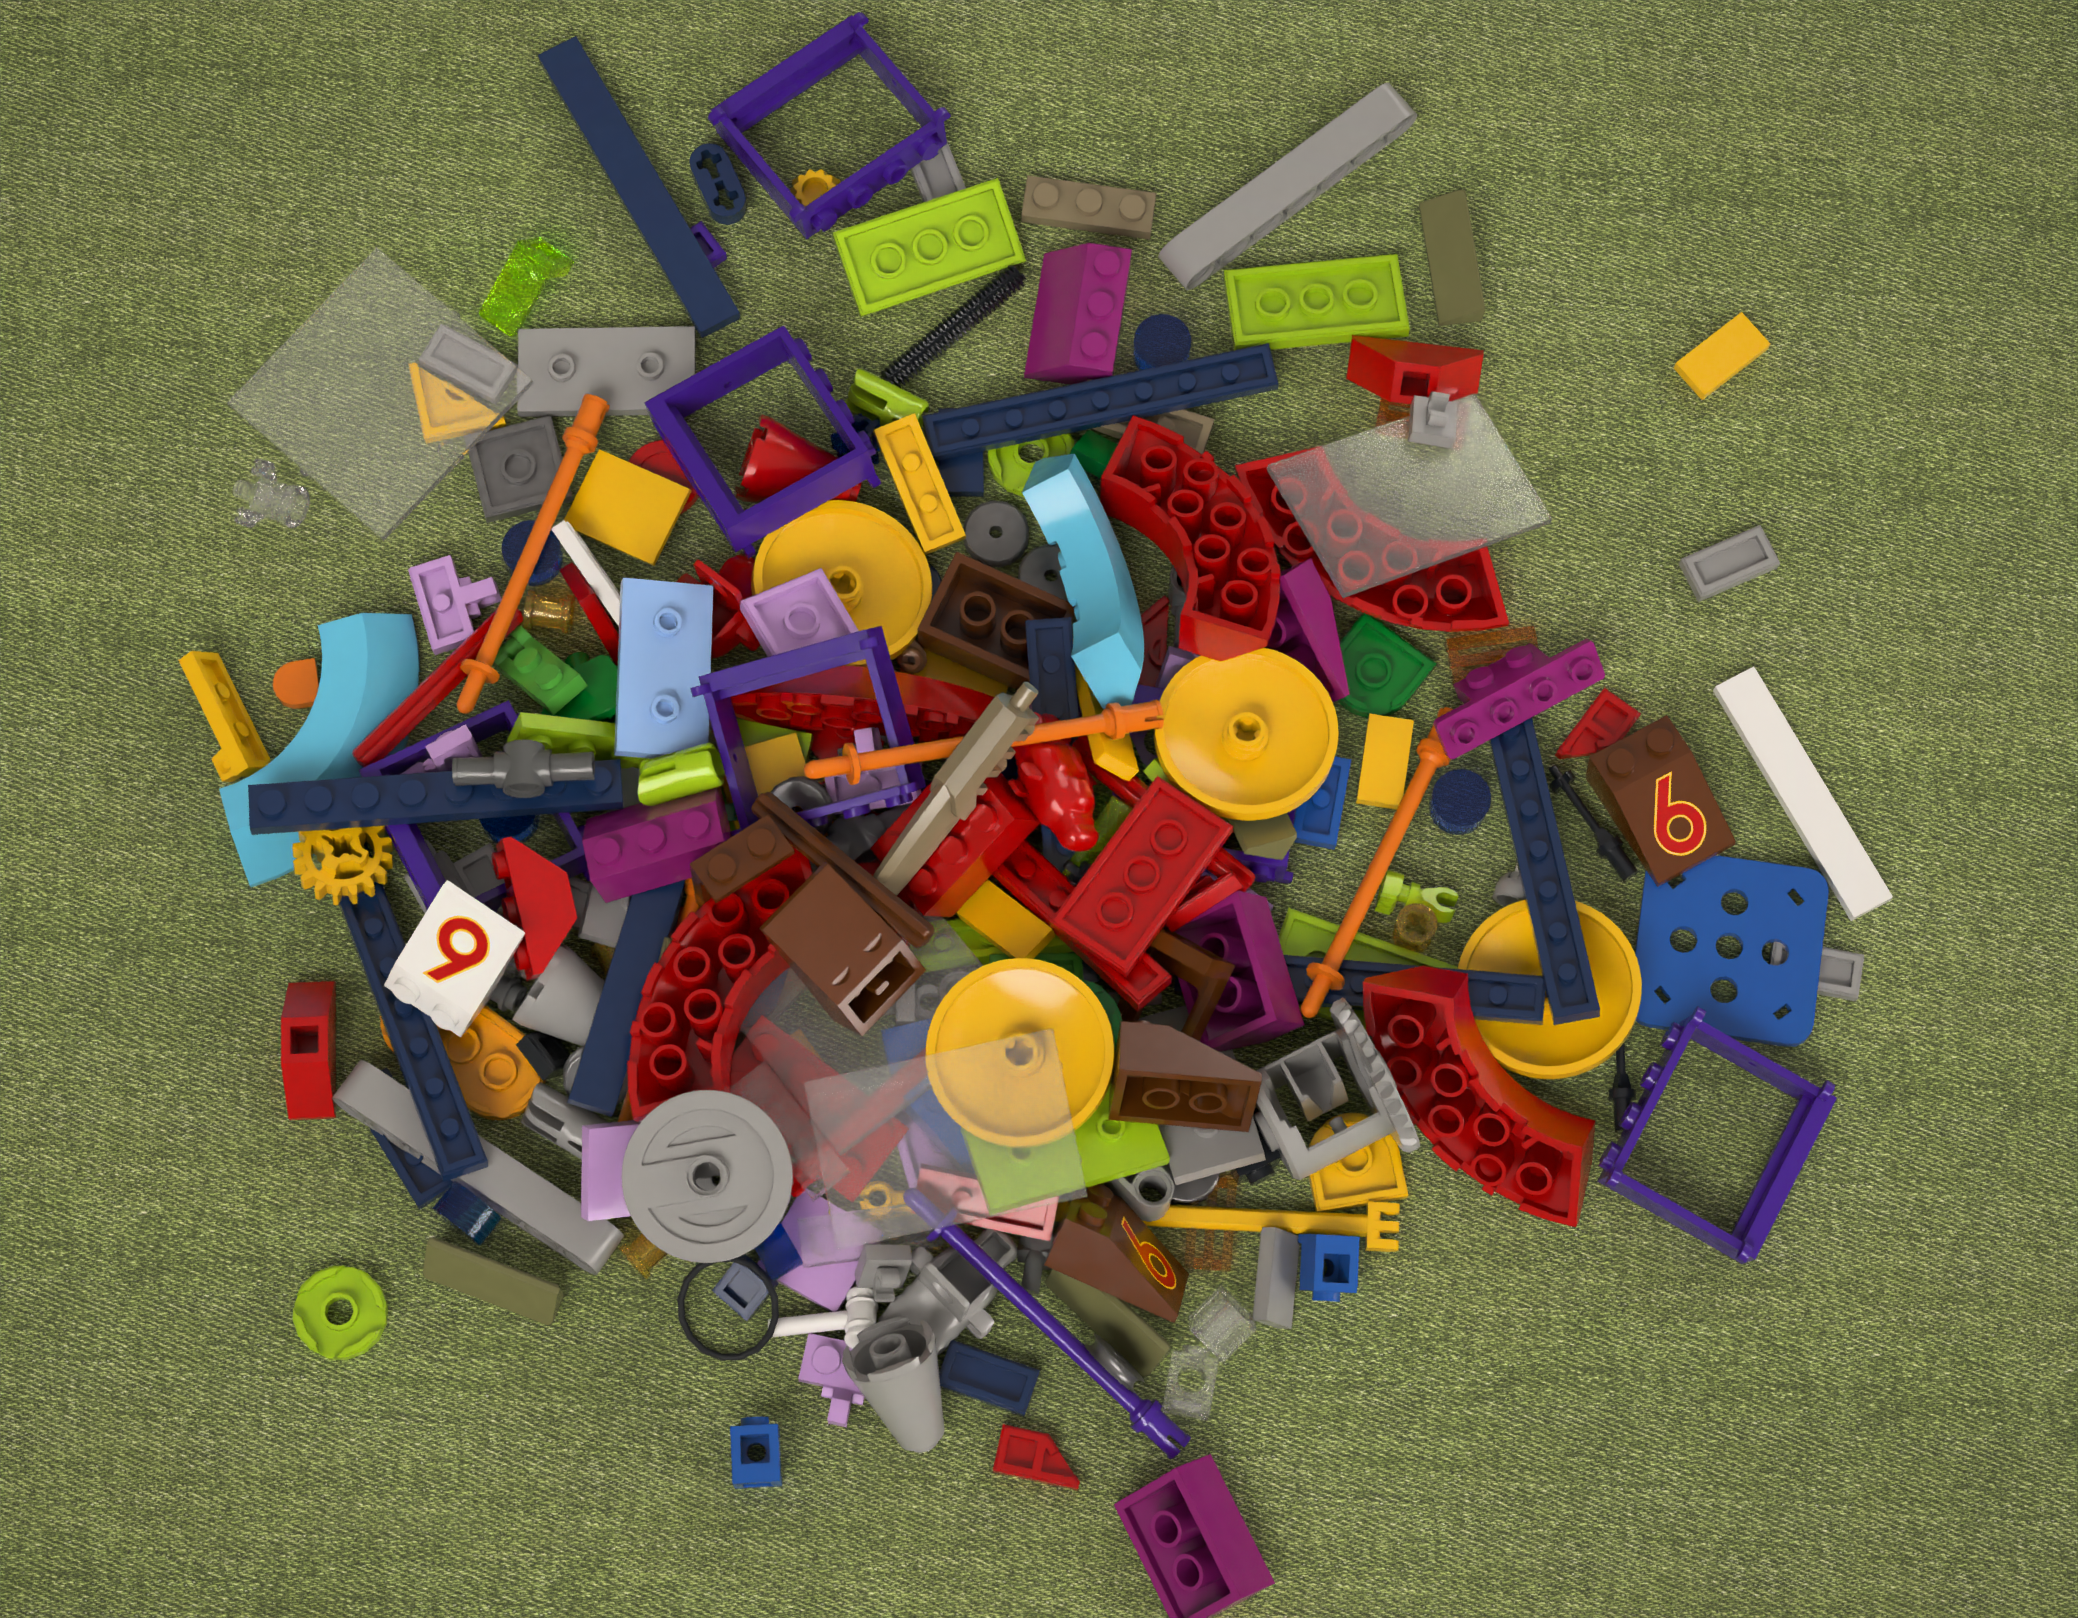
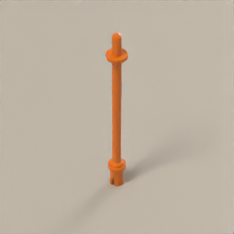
M585 394L572 427L565 429L562 439L567 447L482 646L475 660L465 659L462 661L460 668L469 676L456 706L458 711L463 714H469L473 711L485 683L495 684L500 678V674L492 668L581 459L583 455L594 452L598 445L596 436L610 408V405L607 404L608 402L598 396Z
M1157 699L1121 706L1118 702L1109 703L1101 714L1036 724L1033 734L1028 736L1025 741H1014L1011 747L1102 732L1110 736L1112 740L1123 739L1125 733L1162 729L1164 719H1157V716L1163 715V709ZM965 736L857 753L853 743H845L842 756L809 761L804 766V774L809 779L846 774L849 784L855 785L859 783L862 771L948 758Z
M1448 707L1440 708L1437 718L1453 709ZM1434 724L1427 738L1422 739L1416 749L1421 761L1322 964L1312 962L1306 968V974L1313 982L1300 1008L1304 1017L1313 1018L1318 1014L1329 989L1341 990L1345 981L1344 977L1338 972L1436 769L1449 765L1451 761L1445 755Z

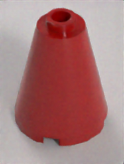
M761 414L758 419L759 426L764 427V429L754 428L739 475L743 476L740 486H743L744 489L736 486L734 496L742 502L759 503L838 458L775 419ZM862 482L830 500L856 502Z

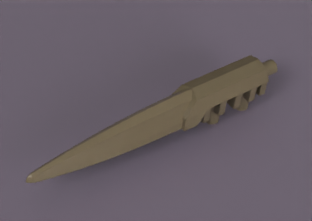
M1023 682L1013 696L1004 692L996 695L934 776L929 789L931 793L907 824L873 875L874 878L896 896L924 865L959 819L965 821L976 807L977 795H984L988 790V787L983 783L987 777H998L1006 769L1007 759H1011L1016 753L1011 747L1013 742L1025 741L1028 736L1033 734L1039 717L1029 706L1039 692L1030 683Z

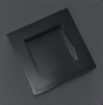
M538 1031L525 1035L516 1044L543 1081L563 1075L564 1065L571 1054L559 1038Z

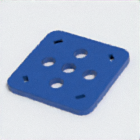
M1716 855L1682 873L1681 878L1683 882L1672 889L1668 882L1657 887L1645 870L1635 955L1640 967L1642 980L1641 1001L1636 1021L1640 1025L1649 1028L1668 1030L1673 1022L1679 1024V1022L1691 1016L1698 1006L1706 1011L1703 1022L1735 1040L1783 1047H1796L1804 1043L1812 1032L1815 1018L1829 895L1828 883L1824 876L1816 870L1805 867ZM1792 889L1804 901L1799 906L1788 895ZM1728 893H1738L1746 900L1747 909L1739 915L1728 914L1721 906L1722 897ZM1678 930L1689 931L1696 939V946L1689 952L1682 953L1676 951L1670 943V936ZM1724 936L1734 937L1741 944L1742 952L1734 959L1723 958L1716 950V942ZM1776 941L1782 943L1786 947L1787 960L1781 965L1768 964L1762 957V948L1766 944ZM1718 980L1731 982L1736 989V998L1729 1003L1716 1001L1711 995V985ZM1659 989L1669 1000L1665 1004L1655 993ZM1786 1007L1790 1012L1778 1020L1774 1014Z

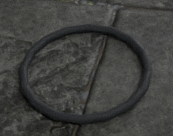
M741 1257L722 1261L735 1262L748 1267L759 1276L769 1292L772 1306V1318L767 1333L756 1346L741 1353L722 1354L704 1346L693 1335L685 1318L684 1299L690 1282L702 1269L715 1264L698 1263L683 1280L677 1299L678 1318L687 1339L703 1354L721 1361L743 1360L758 1353L773 1337L779 1319L778 1295L769 1276L754 1262Z

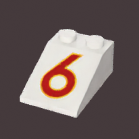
M447 880L396 960L384 986L390 989L400 1001L412 1004L425 1014L431 1016L433 1022L440 1028L450 1030L459 1037H462L490 1000L525 932Z

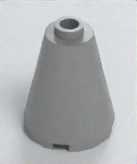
M561 943L544 972L531 986L512 1020L521 1026L584 1046L604 980L569 946Z
M896 1317L880 1321L857 1334L859 1343L851 1351L849 1346H846L843 1351L842 1362L849 1377L904 1450L922 1453L934 1448L945 1431L936 1338L933 1329L927 1321L920 1319L921 1325L910 1324L908 1317Z

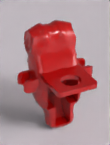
M741 553L729 558L717 573L697 559L693 566L701 582H698L687 573L683 574L676 581L679 583L713 586L711 659L727 654L739 643L751 651H755L761 645L740 610L741 600L752 596L751 580L756 558L750 557L748 559L745 554Z
M1034 712L1039 717L1036 724L1061 721L1055 715L1047 713L1041 715ZM1071 738L1012 747L1016 751L1014 755L1018 767V778L1016 780L1011 779L1007 783L1016 796L1023 799L1031 812L1055 834L1063 847L1076 852L1092 849L1099 838L1093 819L1095 808L1093 786L1097 785V783L1088 772L1080 752L1070 745Z

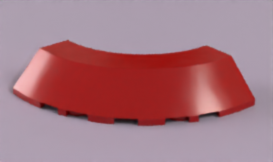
M1133 415L1101 476L1100 502L1106 515L1116 518L1144 534L1161 549L1174 566L1181 580L1186 598L1180 614L1178 648L1222 662L1267 647L1275 626L1279 607L1281 572L1274 549L1273 535L1265 517L1260 516L1258 510L1251 502L1252 495L1234 474L1229 476L1214 463L1215 457L1208 451L1201 454L1184 443V436L1159 424Z
M1321 446L1235 465L1234 469L1237 478L1252 495L1251 502L1258 510L1260 516L1265 517L1271 529L1276 549L1292 566L1311 558L1329 595L1362 613L1390 623L1424 630L1446 632L1481 631L1509 625L1486 540L1471 543L1428 541L1426 544L1399 536L1400 532L1383 525L1370 515L1365 516L1348 500L1347 493L1334 477Z
M842 665L731 697L735 715L747 721L796 731L824 730L825 725L835 728H850L852 732L857 729L874 727L879 728L881 736H887L869 670L866 667ZM894 671L912 737L918 736V743L965 736L994 699L993 696L956 684Z
M793 846L792 848L795 852L793 855L723 900L715 903L710 898L695 913L691 911L671 935L672 941L663 952L659 962H654L642 988L641 994L643 996L638 1007L636 1019L632 1021L630 1029L632 1038L629 1061H627L628 1092L634 1121L641 1122L657 1106L683 1093L698 1090H717L731 1093V1060L742 1023L760 994L773 980L790 967L759 928L814 873L811 861Z
M1419 966L1365 978L1363 981V1011L1367 1034L1372 1037L1376 1050L1379 1051L1386 1062L1413 1125L1416 1124L1420 1131L1433 1144L1431 1149L1456 1172L1460 1168L1483 1184L1481 1190L1492 1196L1495 1191L1520 1204L1518 1210L1548 1221L1577 1227L1592 1165L1596 1121L1562 1111L1542 1101L1522 1087L1502 1068L1490 1052L1476 1025L1469 998L1468 973Z

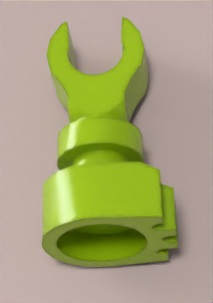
M1387 870L1381 882L1375 911L1390 915L1397 901L1404 903V908L1413 910L1415 906L1418 907L1421 912L1436 922L1447 923L1452 920L1456 910L1441 906L1439 903L1454 907L1459 897L1454 890L1448 887L1420 889L1421 884L1411 882L1409 886L1403 884L1404 874Z

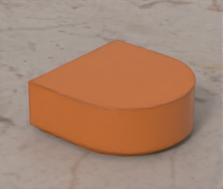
M311 658L289 662L277 670L273 678V690L283 705L292 709L313 706L320 682L316 659Z

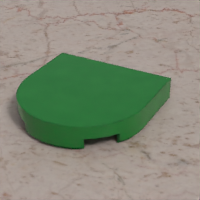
M1362 613L1340 641L1350 694L1337 701L1346 710L1361 717L1368 718L1369 713L1383 716L1392 715L1409 702L1435 669L1437 663L1373 616Z

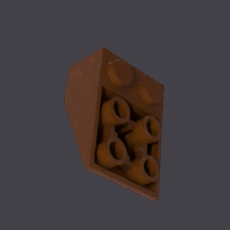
M826 862L759 928L832 1020L860 1036H863L926 971L902 938Z

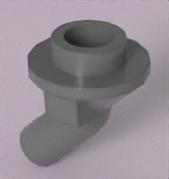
M1053 1233L1050 1241L1022 1236L1019 1240L1017 1247L1018 1262L1025 1263L1021 1286L1029 1294H1039L1042 1271L1051 1270V1268L1044 1266L1054 1237Z

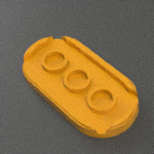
M486 1005L462 1037H459L450 1030L437 1026L467 1108L474 1114L491 1120H506L523 1114L536 1084L541 1082L545 1084V1080L541 1079L516 1046L526 1034ZM380 1016V1027L382 1030L381 1032L384 1041L389 1047V1049L394 1053L387 1031Z

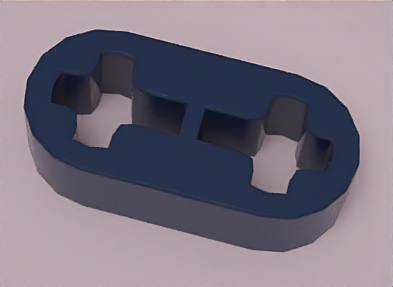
M711 143L700 145L695 148L690 156L689 162L692 178L712 219L723 225L735 224L743 218L747 208L742 185L727 153L722 147ZM710 158L713 164L717 163V178L712 179L708 169L703 168V160ZM724 189L728 199L733 200L734 208L726 210L724 205H720L719 190Z

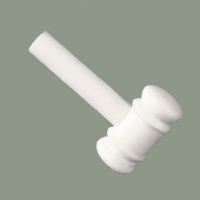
M857 1286L851 1288L846 1294L847 1303L845 1305L846 1310L779 1318L773 1337L845 1330L844 1341L846 1345L853 1349L859 1343L857 1334L876 1324L879 1306L874 1300L873 1288H857Z

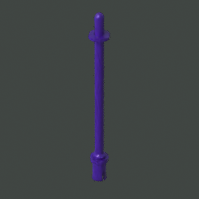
M917 1188L906 1190L904 1193L905 1203L932 1228L925 1237L929 1242L941 1236L1130 1413V1421L1132 1422L1130 1427L1136 1433L1142 1431L1170 1460L1181 1452L1167 1439V1436L1170 1435L1183 1447L1190 1441L1191 1436L1183 1432L1161 1411V1403L1156 1399L1152 1401L1141 1399L1135 1392L1133 1393L1116 1380L1090 1354L1080 1340L953 1222L958 1214V1210L955 1207L944 1214Z

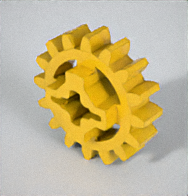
M385 826L298 832L300 842L293 843L292 846L293 857L297 858L293 860L294 872L297 875H301V887L304 890L315 885V899L321 900L328 893L332 895L333 905H339L342 896H349L350 901L354 905L358 904V893L362 891L370 897L375 895L374 882L384 885L388 882L386 870L393 869V855L390 854L393 848L391 838L384 837ZM366 841L373 849V858L369 857V851L364 849ZM313 854L317 855V861L321 862L322 868L320 871L312 861Z

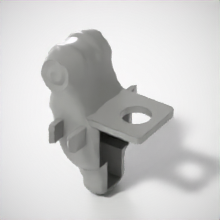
M984 1229L978 1238L974 1240L1003 1269L1017 1257V1247L1005 1232ZM952 1246L942 1251L935 1258L924 1247L916 1248L911 1253L913 1261L910 1266V1270L917 1276L916 1279L905 1288L903 1293L895 1297L894 1302H891L885 1312L877 1319L878 1322L896 1317H908L910 1324L921 1325L920 1319L927 1321L933 1329L936 1338L937 1355L942 1353L948 1347L950 1341L957 1338L965 1328L978 1339L985 1337L991 1331V1327L994 1324L993 1318L985 1309L995 1298L999 1290Z

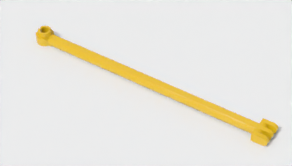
M884 1181L869 1183L860 1194L861 1198L864 1199V1201L860 1202L862 1211L870 1219L882 1221L894 1213L914 1214L904 1201V1193L906 1191L894 1190L890 1184ZM881 1191L886 1194L887 1201L882 1206H874L866 1197L870 1198L874 1192ZM1059 1199L1054 1221H1060L1069 1199ZM1368 1201L1366 1214L1170 1204L1169 1210L1164 1217L1157 1221H1143L1146 1226L1249 1232H1261L1262 1227H1277L1292 1234L1358 1236L1366 1238L1365 1251H1399V1241L1380 1239V1233H1399V1222L1381 1221V1215L1392 1216L1400 1214V1204Z

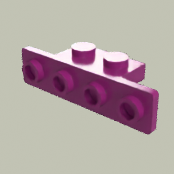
M1586 638L1549 658L1530 643L1526 646H1518L1506 653L1505 657L1488 666L1470 671L1466 678L1453 684L1458 699L1464 704L1438 717L1433 723L1445 755L1450 759H1455L1602 680L1605 677V672L1596 647L1590 639Z

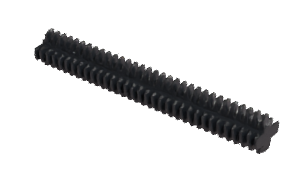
M1009 265L1008 269H1004V272H1000V275L995 276L996 279L988 282V286L985 285L983 286L984 289L976 292V296H971V299L963 303V306H959V309L954 310L955 313L947 316V320L944 319L942 320L943 323L935 326V330H930V333H926V337L924 336L922 340L917 341L918 344L914 343V347H910V350L905 351L906 354H901L902 357H898V361L894 360L893 364L885 367V371L880 372L882 375L880 378L900 388V382L905 386L904 379L909 382L908 376L912 379L914 378L912 372L918 375L916 369L921 372V365L926 368L924 362L930 365L928 359L930 358L934 361L933 355L938 358L937 352L942 355L941 348L946 352L945 345L950 348V341L953 345L955 344L953 338L959 341L958 334L961 338L963 337L962 331L967 334L965 328L971 331L970 324L975 327L974 321L979 324L978 318L983 321L982 314L988 317L986 311L991 314L990 308L994 311L996 310L994 304L1000 307L998 301L1003 304V297L1008 300L1006 294L1012 297L1011 290L1013 293H1016L1015 287L1020 290L1019 284L1024 287L1023 279L1026 280L1023 273L1019 272L1015 266Z

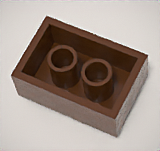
M956 552L917 629L918 643L926 650L1018 690L1023 682L1030 683L1025 621L1071 617L1073 634V623L1077 622L1074 607L1068 601Z

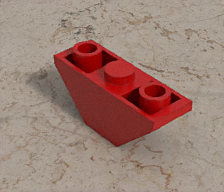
M1352 335L1346 379L1389 402L1411 404L1414 395L1429 397L1432 391L1450 394L1449 401H1456L1478 394L1484 350Z
M513 837L502 838L496 845L497 852L492 853V865L496 879H504L508 897L502 898L504 917L507 921L525 932L513 957L517 970H524L528 981L536 979L544 972L578 917L567 872Z
M335 981L288 983L281 1015V1068L289 1120L336 1118V1103L332 1099L336 1093Z

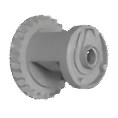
M1343 997L1333 1002L1330 1009L1336 1030L1256 1070L1262 1074V1083L1255 1106L1259 1112L1253 1114V1117L1271 1152L1278 1149L1292 1178L1301 1180L1389 1134L1392 1135L1402 1151L1410 1153L1421 1147L1414 1125L1397 1091V1085L1379 1051L1376 1050L1357 1015ZM1343 1056L1358 1089L1373 1115L1348 1128L1342 1117L1334 1118L1329 1123L1334 1135L1307 1148L1296 1125L1292 1127L1277 1098L1275 1089L1287 1084L1308 1122L1349 1101L1343 1080L1332 1060Z
M692 1091L663 1102L653 1109L638 1125L630 1138L623 1159L622 1190L627 1209L634 1223L642 1234L656 1247L686 1261L697 1263L722 1262L742 1256L758 1247L773 1233L774 1229L783 1219L790 1202L794 1181L792 1172L793 1161L789 1153L788 1144L779 1127L765 1111L751 1101L723 1091ZM720 1176L718 1185L714 1182L713 1177Z

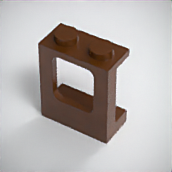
M769 814L690 863L695 899L699 907L710 898L715 903H718L795 853Z
M1164 926L1146 952L1165 970L1197 988L1198 997L1181 1032L1200 1041L1235 965L1176 932L1172 933L1169 928ZM1122 997L1117 1005L1122 1021L1126 1022L1139 1021V1017L1144 1009L1143 1007L1137 1012Z

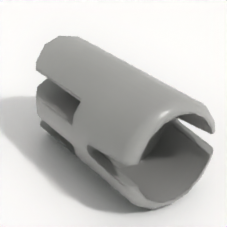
M542 1082L536 1084L520 1122L582 1160V1125L609 1122L590 1110L567 1103L568 1097Z

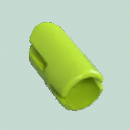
M857 369L853 379L854 383L851 384L848 398L845 400L852 414L881 427L915 413L922 428L923 419L921 415L923 412L928 413L929 403L926 400L863 369Z
M708 742L642 761L639 766L640 773L637 792L639 801L644 805L654 806L722 786L724 779H720L724 777L725 772L717 748Z

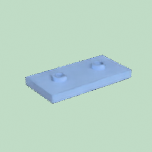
M623 577L620 589L614 756L652 759L708 743L709 714L703 695L692 697L690 688L700 686L699 676L711 673L713 586Z

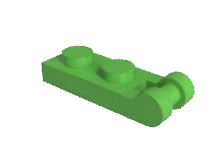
M518 625L509 634L511 638L500 647L493 666L553 716L588 686L578 672L534 639L521 625Z

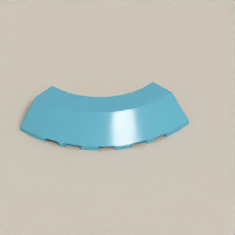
M1068 454L1042 458L1035 462L1022 494L1035 515L1048 544L1054 545L1057 543L1060 548L1058 560L1062 570L1059 572L1068 602L1074 607L1077 622L1073 623V649L1071 657L1103 710L1109 703L1118 702L1121 706L1131 705L1144 661V634L1138 601L1125 558L1106 512L1076 455Z
M359 613L318 625L322 648L321 678L312 709L303 726L290 744L268 765L237 783L219 789L230 832L251 888L293 871V860L297 858L293 857L292 846L293 843H298L300 840L298 832L251 834L249 826L248 785L360 777L359 770L363 767L353 757V750L418 687L420 672L419 645L412 614ZM408 735L385 757L405 749L409 740Z

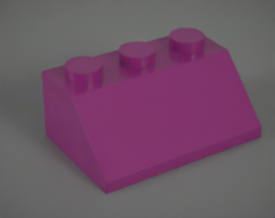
M1085 243L1044 253L1024 378L1072 385L1086 382L1088 379L1096 380L1113 376L1130 274L1132 249Z
M721 786L654 806L638 803L624 809H618L586 819L582 842L590 881L605 903L692 878L690 863L731 838V830Z
M1236 891L1174 931L1235 965L1199 1042L1222 1052L1265 1043L1305 1025L1266 897ZM1178 977L1188 1014H1190L1198 997V990L1194 985Z
M1211 1454L1172 1469L1114 1504L1169 1618H1211L1275 1584Z

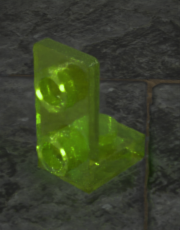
M541 237L518 240L480 308L479 315L509 337L517 336L518 329H521L548 279L567 276L575 261Z

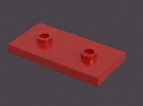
M1157 776L1050 920V926L1127 978L1232 834L1233 826Z

